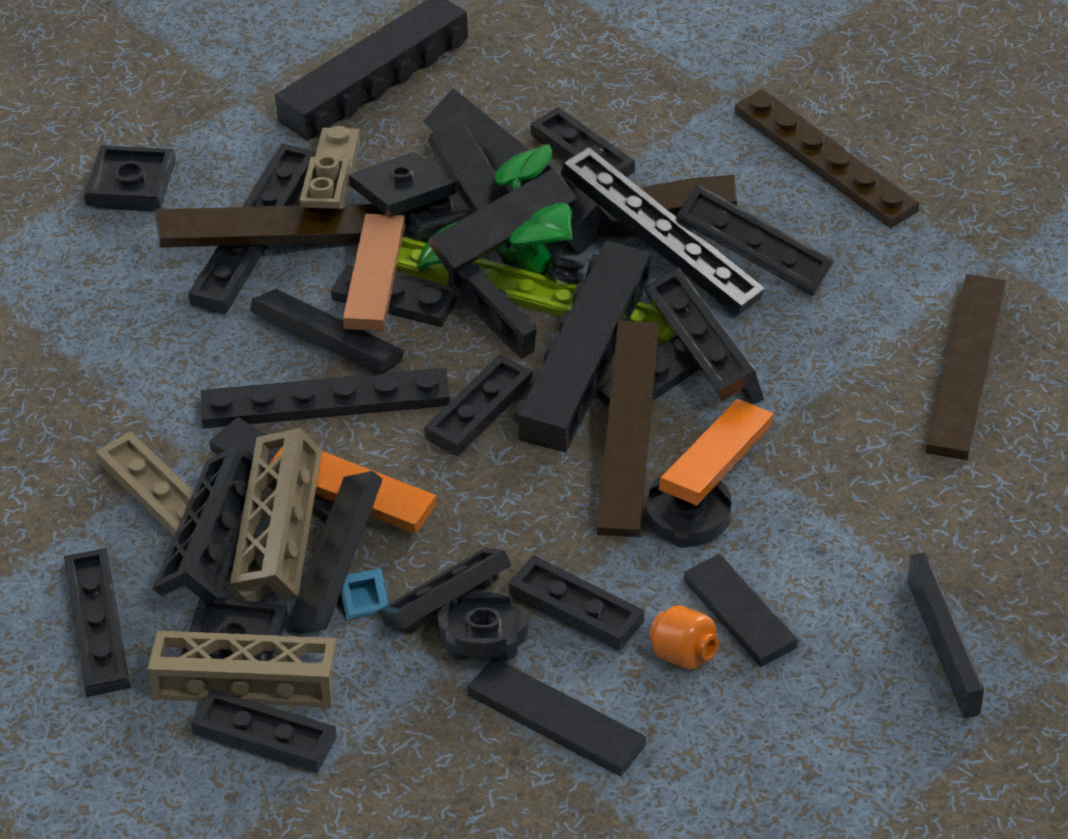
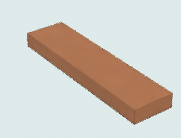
M365 214L343 316L344 329L384 331L405 229L404 216L396 215L390 218L387 215Z

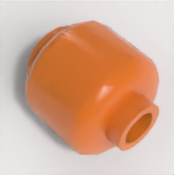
M682 605L672 606L666 611L659 613L653 620L649 632L653 650L658 658L689 671L698 669L706 661H710L715 656L719 645L716 626L713 620L705 614Z

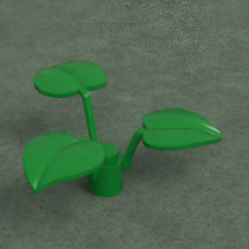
M545 144L537 149L528 150L510 158L497 170L495 174L496 183L499 186L512 184L513 190L521 187L523 180L534 178L545 169L551 159L552 148L549 144ZM556 203L538 210L530 217L529 221L524 222L523 225L511 234L510 243L512 245L510 248L502 245L497 249L505 254L508 261L516 258L523 270L537 274L542 273L552 264L549 262L551 255L544 243L572 240L571 208L567 203ZM452 223V224H450V225H448V226L442 228V229L439 230L437 233H439L440 231L446 229L447 227H449V226H451V225H453V224H455V223ZM428 242L423 247L418 259L417 268L420 273L428 266L442 263L430 248Z

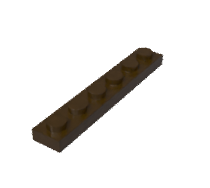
M764 89L735 104V114L890 229L919 211V202Z

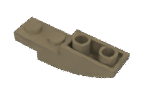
M344 126L322 128L316 155L310 158L300 197V207L342 209L346 206L353 190L349 186V174L356 172V159L361 142L360 129L346 128Z

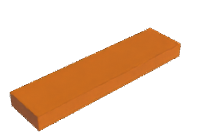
M736 399L660 478L659 490L691 504L698 505L770 428L773 423L774 413Z
M283 447L277 452L268 466L282 454ZM322 451L315 495L334 502L344 476L373 470ZM375 472L383 479L370 517L417 534L437 505L436 495Z

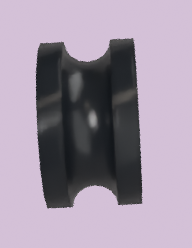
M557 256L549 257L552 267L550 270H546L545 276L573 284H578L581 281L578 277V271L584 268L583 263Z

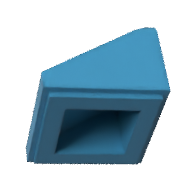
M381 568L347 575L340 593L346 620L378 614L379 609L388 605Z

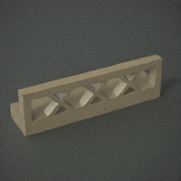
M301 428L256 438L230 584L236 590L268 585L283 600L296 598L299 595L322 450ZM283 447L282 454L268 466L269 450ZM276 479V490L264 502L260 501L262 491ZM269 515L271 517L269 527L255 539V528ZM263 552L262 570L247 573L249 564Z
M157 631L147 669L152 700L203 702L209 690L214 689L264 705L332 708L334 696L332 672L337 650L336 638ZM166 647L186 648L189 651L180 657H164ZM218 649H227L234 653L225 659H212L209 654ZM262 651H274L279 655L270 661H258L254 658L255 655ZM307 653L324 654L322 663H303L298 658Z

